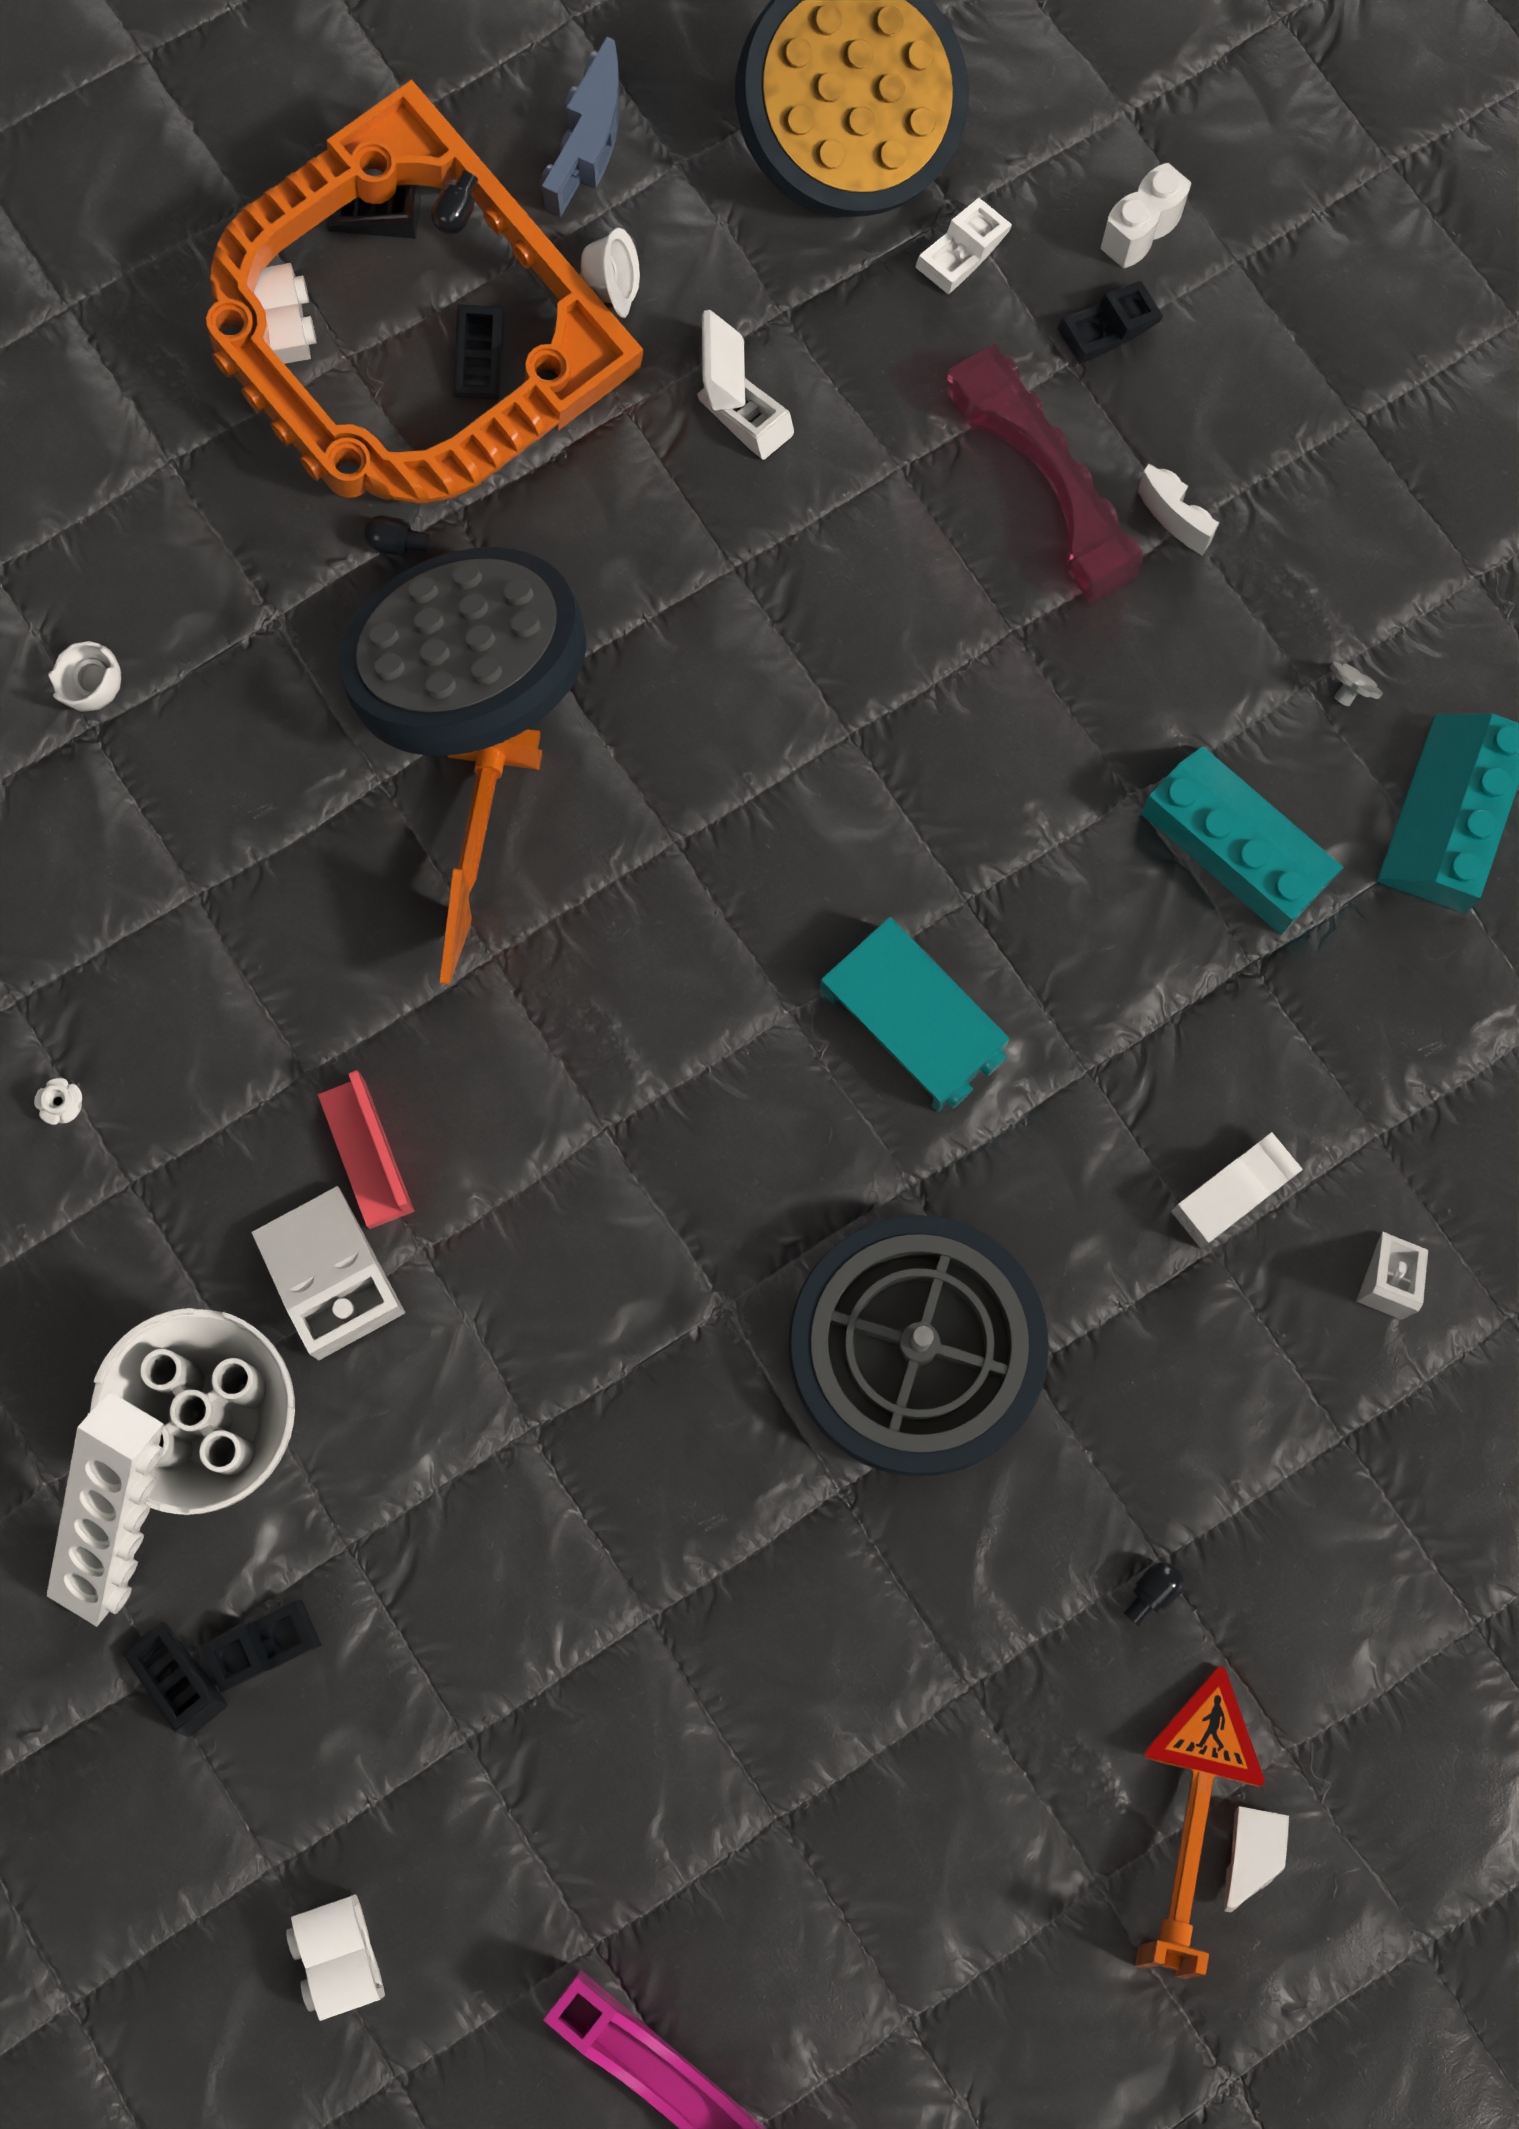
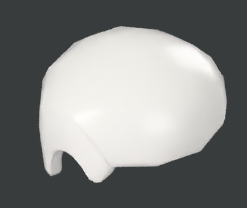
M91 641L71 644L58 655L53 671L48 674L55 691L52 694L53 697L59 702L81 712L100 710L109 704L118 693L121 683V670L114 654L106 646Z

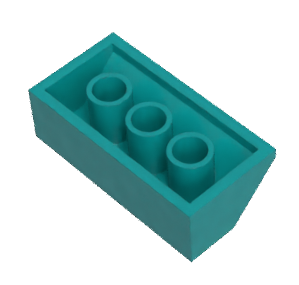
M1495 714L1434 715L1376 882L1466 914L1479 901L1519 786L1518 722Z
M1203 746L1177 765L1149 795L1141 811L1145 818L1280 935L1292 925L1344 868Z

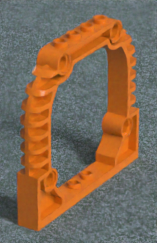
M412 79L327 139V150L317 157L311 158L302 168L290 173L281 183L274 188H269L260 198L242 208V211L226 226L213 254L210 282L214 304L208 310L206 322L210 343L214 350L212 354L214 362L226 377L229 378L234 375L244 386L241 389L243 396L255 411L259 412L263 409L273 422L270 425L278 439L287 447L293 444L302 455L300 462L307 473L315 481L322 478L328 487L341 497L356 498L368 491L370 494L390 501L393 499L413 502L415 504H428L429 502L456 498L458 495L480 485L485 479L500 470L514 457L520 455L526 448L541 439L554 427L558 431L641 369L643 348ZM370 169H378L383 173L378 176H371L365 172ZM465 170L478 178V182L471 195L474 197L476 204L482 209L487 225L495 234L500 235L502 233L511 243L512 251L519 263L526 269L531 267L559 299L557 303L555 333L551 344L535 347L528 354L525 362L524 383L454 437L427 450L389 452L365 428L352 424L336 425L269 347L270 340L266 312L254 294V290L260 273L280 251L355 198L359 197L364 202L371 204H381L388 201L395 194L397 186L420 185L442 189L453 180H458L461 172ZM233 325L242 329L235 335H226L221 332L225 327ZM542 370H550L556 373L558 377L553 380H544L537 373ZM345 462H352L360 467L352 474H344L337 470Z

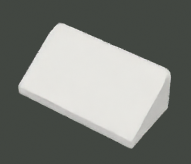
M705 310L704 314H702V374L710 408L716 411L743 407L745 405L744 339L738 331L714 312Z

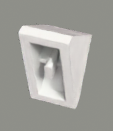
M1382 1232L1356 1302L1401 1320L1419 1312L1424 1300L1428 1250Z

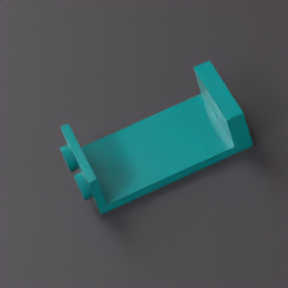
M891 917L821 979L820 992L832 1005L839 1000L933 1097L931 1107L937 1113L947 1103L952 1108L958 1106L972 1092L973 1088L969 1083L980 1072H983L988 1077L1008 1057L1003 1051L1006 1049L1010 1038Z

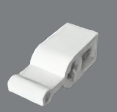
M1271 1132L1181 1201L1171 1212L1202 1249L1303 1169Z

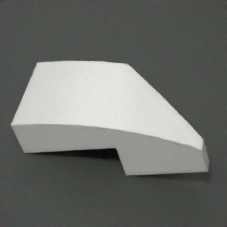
M1241 1806L1234 1812L1231 1863L1226 1870L1225 1912H1233L1257 1891L1262 1890L1284 1870L1289 1816Z

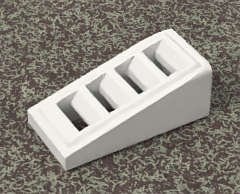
M746 378L745 401H748V403L737 412L735 411L737 408L713 411L710 408L705 388L697 393L699 401L752 452L763 460L794 434L790 412ZM759 413H761V415H760L758 418H756L752 423L749 422V421H751L756 415H758Z

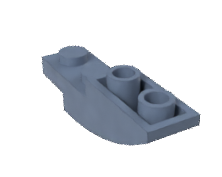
M606 37L598 52L593 51L590 54L585 65L584 78L578 87L573 86L566 97L564 111L567 112L569 129L562 139L560 155L554 165L549 164L545 168L540 180L539 187L543 192L545 211L559 217L562 216L580 182L597 189L614 148L620 116V81L615 40Z

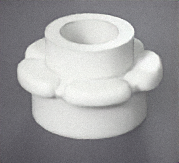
M55 1078L49 1080L45 1088H40L37 1091L34 1104L40 1110V1118L46 1123L52 1125L68 1123L74 1120L81 1110L82 1093L75 1084H68V1081L63 1078ZM57 1097H61L62 1103L58 1106L55 1105L54 1100Z

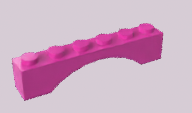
M580 1969L547 2012L543 2021L584 2056L604 2068L644 2098L679 2129H767L583 1970Z

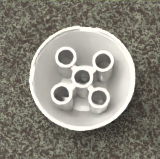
M194 1308L178 1309L156 1315L140 1323L113 1346L103 1360L93 1381L96 1384L92 1395L90 1412L110 1391L164 1423L159 1446L164 1450L152 1474L157 1478V1481L146 1501V1504L155 1510L183 1515L203 1514L226 1508L254 1492L272 1474L284 1455L291 1438L295 1416V1397L292 1381L284 1360L269 1339L258 1329L246 1321L225 1312Z

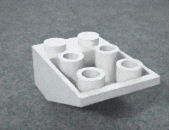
M338 1186L251 1232L308 1353L317 1360L323 1359L405 1314L400 1301Z

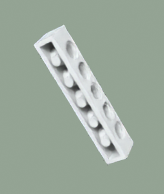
M110 1391L77 1427L47 1590V1597L96 1627L109 1611L117 1614L131 1594L132 1588L128 1586V1581L138 1565V1561L133 1558L144 1538V1534L140 1532V1527L149 1514L150 1506L146 1504V1501L157 1481V1478L152 1475L153 1469L158 1464L164 1450L159 1446L164 1423Z

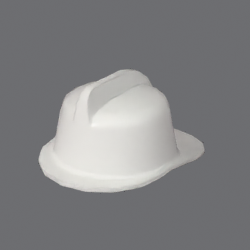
M615 228L607 237L594 241L584 248L581 256V273L579 275L603 303H612L615 311L622 318H626L631 303L637 294L640 271L636 248L631 237L624 229Z

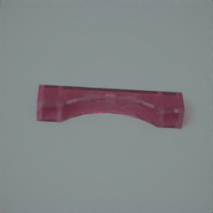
M993 344L950 368L946 392L969 426L990 432L1014 445L1035 463L1051 484L1060 501L1067 524L1069 549L1066 569L1090 605L1137 579L1143 563V553L1139 543L1132 535L1126 536L1118 524V516L1113 505L1106 498H1100L1093 487V479L1087 467L1083 463H1077L1068 451V442L1063 432L1058 427L1051 426L1044 416V408L1037 394L1033 391L1028 392L1020 381L1019 370L1013 359L1008 355L1003 356L996 344Z

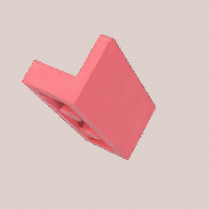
M355 1070L348 1073L351 1082L317 1095L366 1226L372 1229L414 1212L367 1084L359 1071Z

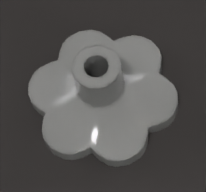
M1335 661L1330 665V669L1335 673V677L1342 682V686L1334 696L1341 704L1350 706L1358 694L1375 699H1380L1383 692L1377 688L1376 682L1368 676L1361 674L1354 667L1345 663L1342 665Z

